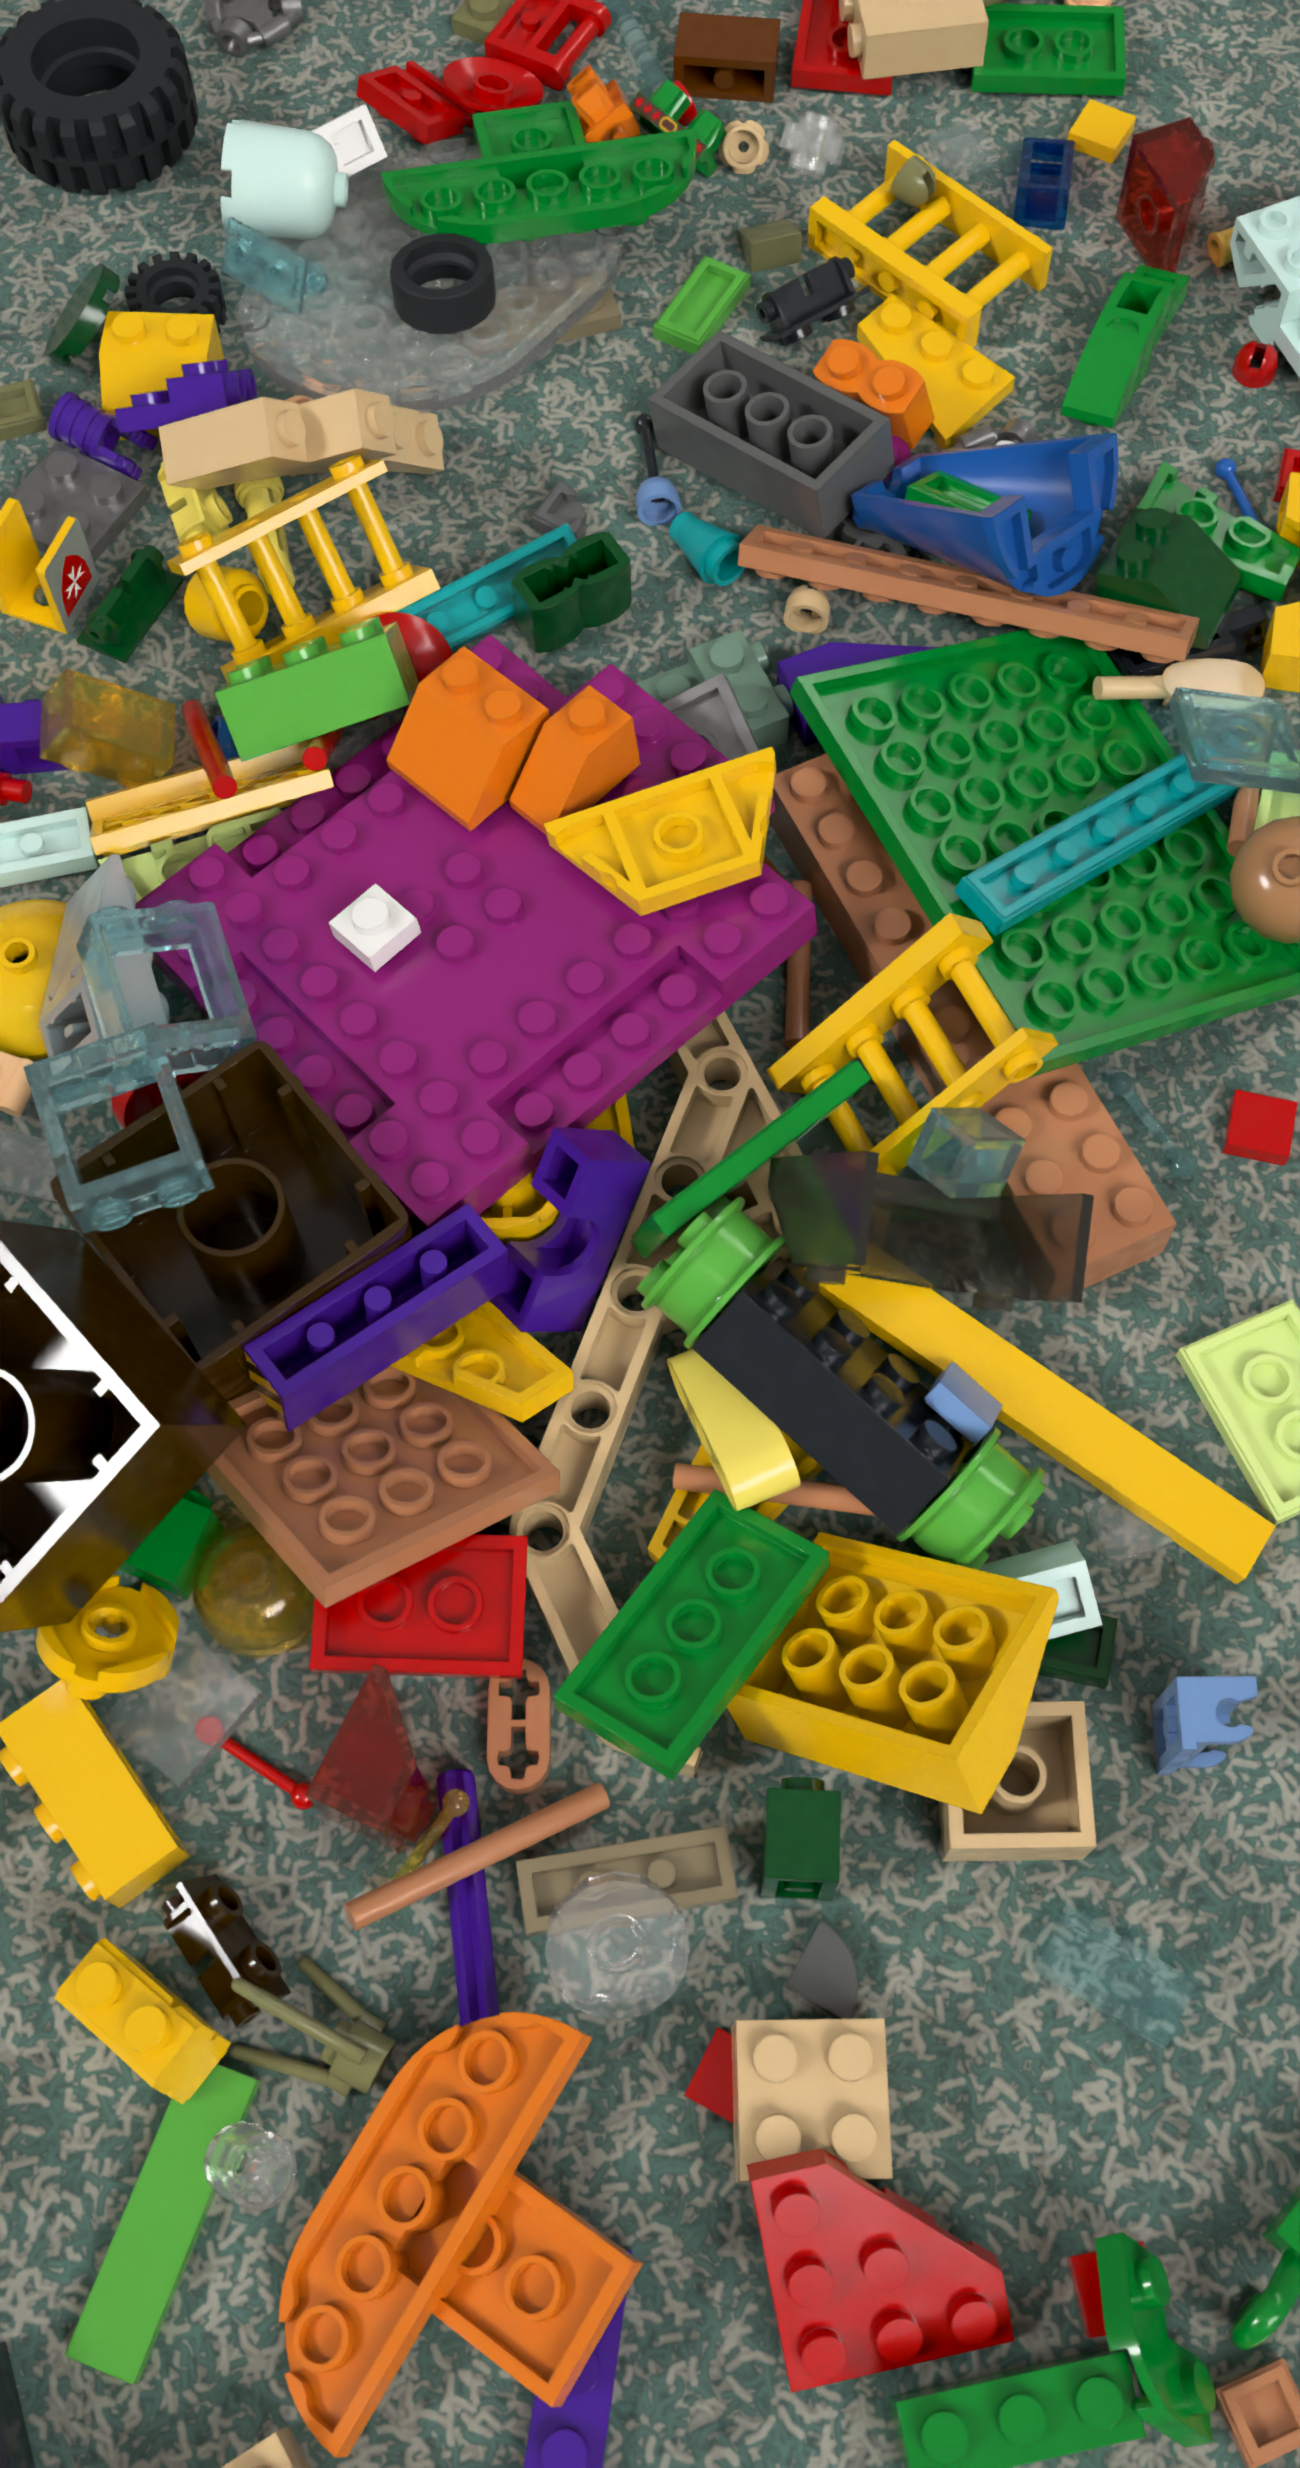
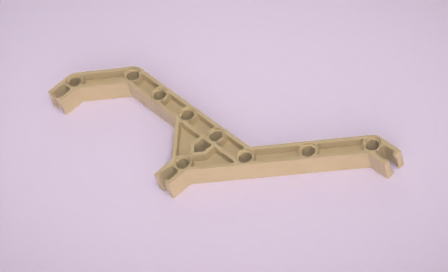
M725 1011L667 1058L683 1088L571 1366L574 1377V1390L557 1401L538 1449L560 1470V1490L512 1514L509 1535L528 1536L529 1538L532 1532L542 1527L554 1528L563 1535L559 1544L550 1550H535L528 1545L526 1584L568 1676L619 1612L587 1545L585 1536L662 1336L679 1328L656 1306L648 1310L630 1311L624 1308L621 1303L629 1296L642 1295L636 1290L638 1285L661 1260L664 1259L666 1261L681 1246L677 1240L689 1226L645 1259L630 1242L633 1239L631 1236L655 1211L673 1198L666 1193L668 1189L677 1185L689 1186L781 1115ZM717 1080H727L735 1084V1086L723 1091L716 1090L710 1087L709 1084ZM794 1143L726 1196L728 1200L732 1201L741 1196L745 1200L744 1205L747 1208L742 1212L773 1240L781 1235L788 1239L765 1269L779 1256L788 1264L794 1263L801 1266L832 1221L879 1253L884 1241L889 1217L887 1214L825 1195L797 1143ZM794 1224H806L816 1233L811 1237L796 1238L785 1229ZM591 1408L600 1409L609 1416L603 1425L593 1429L583 1428L574 1421L578 1414ZM597 1735L600 1741L605 1745L619 1752L628 1754L622 1749L610 1743L609 1741ZM697 1747L680 1770V1774L695 1778L703 1755L701 1747Z

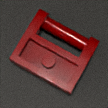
M516 0L484 40L486 57L515 63L539 78L543 86L561 91L570 79V69L595 36L602 37L611 25V14L603 4L595 0ZM570 20L579 23L556 55L547 52Z

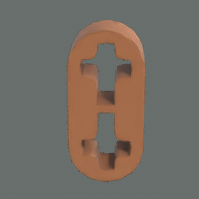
M523 1659L522 1675L527 1676L530 1687L540 1689L538 1695L527 1697L525 1720H514V1707L511 1698L501 1696L502 1689L513 1687L514 1679L490 1678L488 1686V1769L498 1787L507 1793L516 1795L532 1793L541 1787L549 1776L551 1766L552 1694L548 1676L542 1667L528 1659ZM514 1733H525V1745L528 1754L533 1757H539L538 1765L527 1766L525 1778L514 1779L508 1766L499 1765L501 1757L512 1755Z

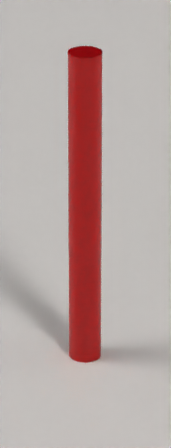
M189 700L182 707V715L214 794L218 798L229 799L237 791L235 778L204 706L197 700Z

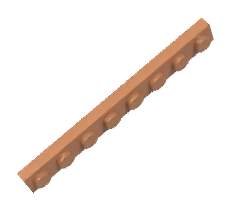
M757 525L739 545L737 566L755 569L756 574L764 578L782 579L788 576L807 580L810 586L820 590L833 591L843 588L862 592L866 599L874 602L899 600L917 604L919 610L930 614H945L950 611L972 616L976 623L985 626L1010 624L1027 628L1030 634L1040 638L1052 639L1065 636L1084 640L1085 645L1096 650L1111 651L1121 648L1141 653V656L1146 660L1155 663H1171L1175 660L1185 662L1194 643L1200 619L1069 590L1057 596H1031L961 567Z

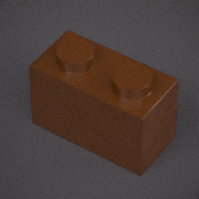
M680 12L673 55L674 81L679 80L691 97L773 103L779 63L781 19Z

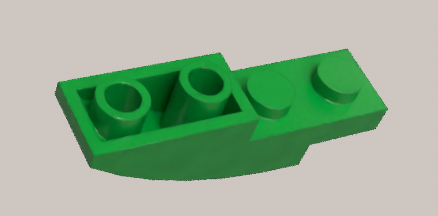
M1140 264L1134 273L1124 272L1104 306L1088 339L1062 403L1060 415L1078 419L1090 426L1114 427L1149 371L1152 350L1187 296L1189 276Z

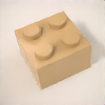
M1084 1701L1030 1702L1015 1756L982 1814L938 1801L942 1862L1083 1860L1097 1847Z
M885 2018L736 2020L733 2023L730 2032L732 2039L734 2183H750L747 2164L818 2148L824 2149L845 2162L848 2170L864 2181L893 2179Z

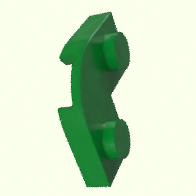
M1123 2232L1095 2238L1107 2342L1110 2352L1127 2348L1129 2350L1137 2374L1138 2385L1143 2397L1137 2398L1135 2411L1148 2425L1184 2448L1213 2443L1209 2414L1214 2411L1216 2404L1213 2382L1202 2360L1170 2339L1167 2335L1164 2307L1170 2302V2287L1161 2262L1155 2255Z

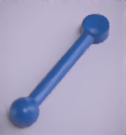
M1230 458L1220 459L1215 465L1216 476L1226 481L1243 515L1250 516L1261 523L1235 475L1237 470L1236 463Z

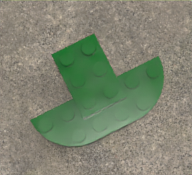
M571 100L472 114L479 159L381 172L386 201L394 213L402 221L427 235L455 233L473 238L483 246L492 243L517 240L533 241L539 237L566 233L584 234L594 229L619 225H641L647 221L649 216L661 211L679 198L687 189L695 174L697 165L695 128L586 143L577 110Z

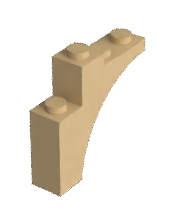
M356 388L301 404L263 396L158 427L166 483L170 486L207 490L230 484L274 477L330 472L329 467L334 463L360 453L363 460L365 458L383 460L387 470L391 472L432 474L444 471L442 456L444 442L438 425L437 414L390 405L389 395Z

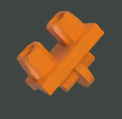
M588 65L566 85L568 91L573 96L571 101L577 109L581 128L587 143L640 136L638 122L632 113L624 91L615 79H612L605 86L592 66Z

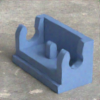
M1256 1676L1175 1677L1151 1705L1157 1775H1171L1177 1768H1209L1216 1766L1226 1758V1753L1215 1749L1209 1752H1201L1207 1745L1238 1744L1250 1737L1254 1732L1251 1726L1240 1724L1236 1727H1228L1225 1725L1230 1723V1713L1241 1702L1253 1700L1258 1696Z

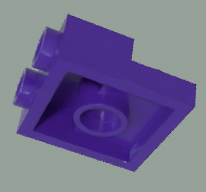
M227 359L181 365L182 377L166 379L168 390L130 395L132 406L115 409L119 433L157 429L159 426L256 399L257 386L254 373L251 368L229 371Z

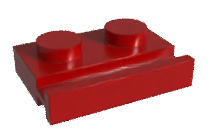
M413 60L406 62V69L404 70L394 65L358 76L356 96L376 109L380 116L390 119L407 131L412 139L425 145L437 144L440 140L461 134L464 125L473 129L472 114L481 113L452 98L445 90L440 79Z

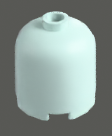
M232 120V123H227L223 141L221 170L232 172L231 197L221 196V214L225 232L239 235L303 240L316 239L325 234L333 223L336 207L346 208L348 199V173L338 172L337 156L332 145L320 134L307 130L247 120Z

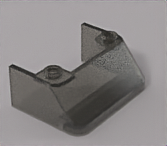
M870 1151L774 1157L770 1160L768 1189L793 1266L806 1268L805 1281L845 1285L846 1275L969 1295L973 1296L972 1308L1006 1313L1012 1312L1013 1301L1082 1303L1094 1195L1075 1193L998 1196L878 1173L879 1153Z

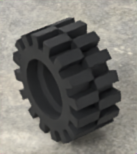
M179 251L170 252V260L163 261L161 254L152 256L154 265L149 266L143 261L137 265L139 275L130 273L127 278L129 286H125V296L129 312L214 314L218 333H221L219 325L225 326L227 320L225 313L227 312L219 275L216 269L212 270L210 262L203 258L198 263L197 255L188 252L185 260H181ZM173 298H192L190 302L179 307L167 308L160 306Z

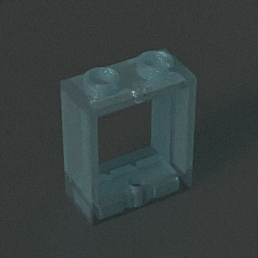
M172 900L158 907L132 910L124 906H111L88 915L76 948L117 1083L210 1071L255 1041L257 1035L213 901L190 904L186 900ZM188 949L210 1019L134 1028L112 957Z
M155 1022L23 1066L67 1206L84 1234L94 1230L111 1231L127 1225L134 1216L162 1206L175 1208L194 1201L200 1193L215 1188L171 1059ZM157 1082L180 1151L84 1184L62 1114Z

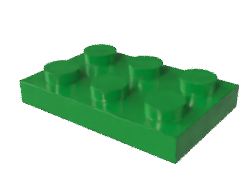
M995 3L985 6L989 24L983 66L971 67V92L1123 96L1126 82L1124 6Z

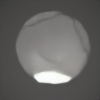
M612 1871L586 1878L571 1889L572 1893L563 1899L560 1906L559 1903L557 1904L548 1921L545 1957L552 1983L570 2005L592 2017L621 2021L650 2013L672 1996L686 1974L690 1943L682 1910L672 1897L670 1898L666 1892L658 1888L657 1883L639 1874Z

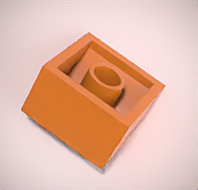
M463 646L418 684L386 760L390 769L471 832L510 798L542 726L550 718L549 710Z

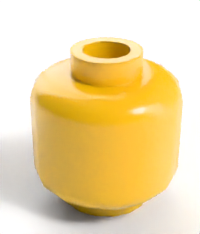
M219 565L254 637L258 636L266 624L269 612L268 595L264 584L252 572L242 568ZM196 572L187 584L184 596V609L188 622L202 637L231 643Z

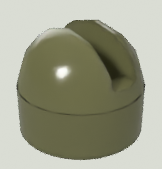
M914 155L898 171L891 184L890 193L902 203L910 206H921L936 191L935 173L927 163Z

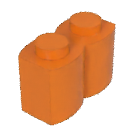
M834 339L813 369L815 380L890 418L891 434L902 438L910 450L917 446L935 419L922 376L915 369L902 362L878 360L877 356L861 343L847 339Z

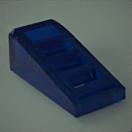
M1033 137L1024 138L1014 211V221L1020 226L1060 231L1065 228L1075 141ZM1031 160L1058 162L1062 164L1031 162Z

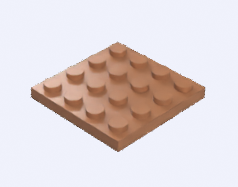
M392 1366L387 1367L290 1432L283 1426L256 1390L228 1401L247 1426L206 1471L324 1608L560 1490V1470L501 1413Z

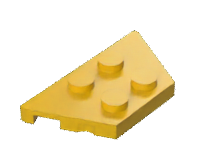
M771 746L543 823L547 840L552 848L640 916L758 877L762 874L776 776L775 752Z

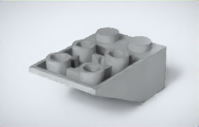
M111 854L66 904L39 1020V1026L55 1081L115 1073L116 1064L125 1053L132 1049H145L170 1031L168 1026L169 1006L165 996L157 988L151 967L153 961L152 946L148 937L141 931L135 910V887L131 878L125 875L120 854Z

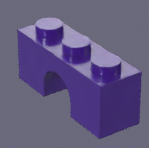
M553 1127L531 1185L560 1211V1215L554 1225L539 1238L526 1242L508 1241L506 1246L508 1249V1288L490 1300L521 1332L581 1331L651 1165V1162L615 1131Z

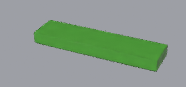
M217 2064L193 2096L184 2104H180L171 2098L64 2356L132 2385L140 2382L261 2083L260 2080Z

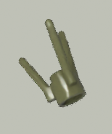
M300 1958L298 1961L299 1969L355 2023L354 2025L341 2019L333 2030L241 1977H237L232 1981L231 1988L234 1992L324 2044L325 2047L320 2060L331 2067L330 2069L240 2044H234L230 2047L229 2055L232 2058L251 2063L254 2066L325 2085L346 2098L352 2088L365 2095L370 2093L392 2054L396 2040L383 2033L387 2022L366 2011L310 1958Z

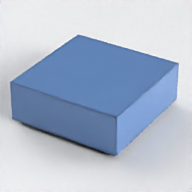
M953 1361L937 1376L924 1398L930 1407L966 1439L975 1444L992 1428L1003 1406Z

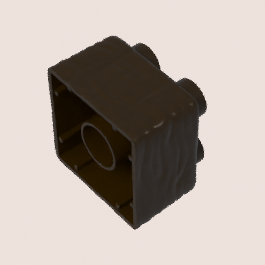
M255 1041L242 1048L174 1097L60 1171L51 1181L53 1197L70 1221L73 1229L83 1237L227 1402L256 1390L251 1384L243 1350L245 1345L413 1239L407 1211L396 1196L381 1181L378 1174L368 1167L333 1120L315 1103L313 1098L304 1089L300 1079L292 1074L273 1047L264 1041Z

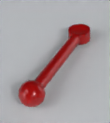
M209 1717L199 1723L197 1736L205 1746H220L291 1795V1802L296 1808L306 1810L316 1804L318 1792L313 1784L308 1782L297 1783L226 1734L225 1726L219 1719Z

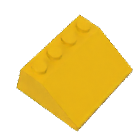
M819 1532L812 1543L829 1551L830 1567L727 1706L745 1740L982 1814L1016 1753L1059 1601L1056 1589Z

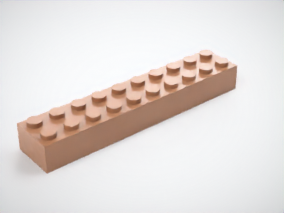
M825 753L776 774L773 790L775 812L770 815L769 822L803 880L811 883L814 899L866 985L927 933L933 925L830 758ZM948 980L930 995L931 1000L927 1006L968 1071L993 1051L995 1047L953 980ZM906 1019L900 1020L891 1030L930 1097L934 1099L947 1087ZM1078 1063L1030 1077L1017 1083L1008 1084L951 1130L984 1189L992 1193L994 1206L1051 1303L1059 1301L1164 1251L1177 1223Z

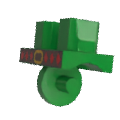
M666 79L649 99L638 92L629 106L640 115V126L650 134L686 130V128L678 123V120L691 103L687 95L680 88ZM702 108L687 129L695 128L696 170L706 178H709L718 168L713 154L720 146L727 132L717 117Z

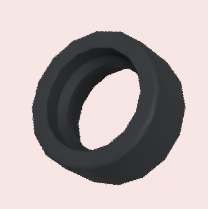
M455 233L431 234L416 238L401 247L391 260L390 279L394 307L400 319L415 330L430 334H453L468 330L486 320L495 307L496 289L493 259L486 247L473 238ZM440 278H456L466 281L459 286L448 289H429L421 286L426 282Z

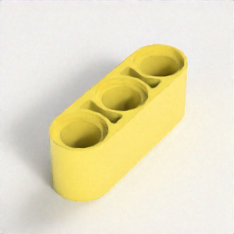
M693 1349L667 1359L668 1368L679 1398L736 1512L801 1486L798 1470L790 1449L775 1423Z

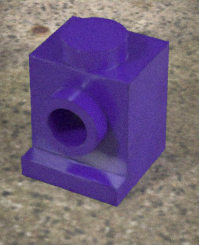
M0 695V772L14 775L71 770V748H79L81 745L80 725L76 713H64L58 699H29L24 702L4 704Z

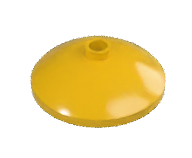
M30 899L9 903L0 907L1 1052L29 1060L48 1057L39 1020L67 904L65 902L48 899ZM28 955L24 961L12 963L18 957Z

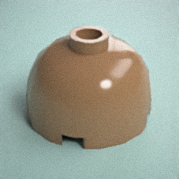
M1300 816L1275 819L1253 831L1238 849L1230 872L1232 901L1243 921L1251 926L1252 930L1261 937L1285 944L1300 942Z

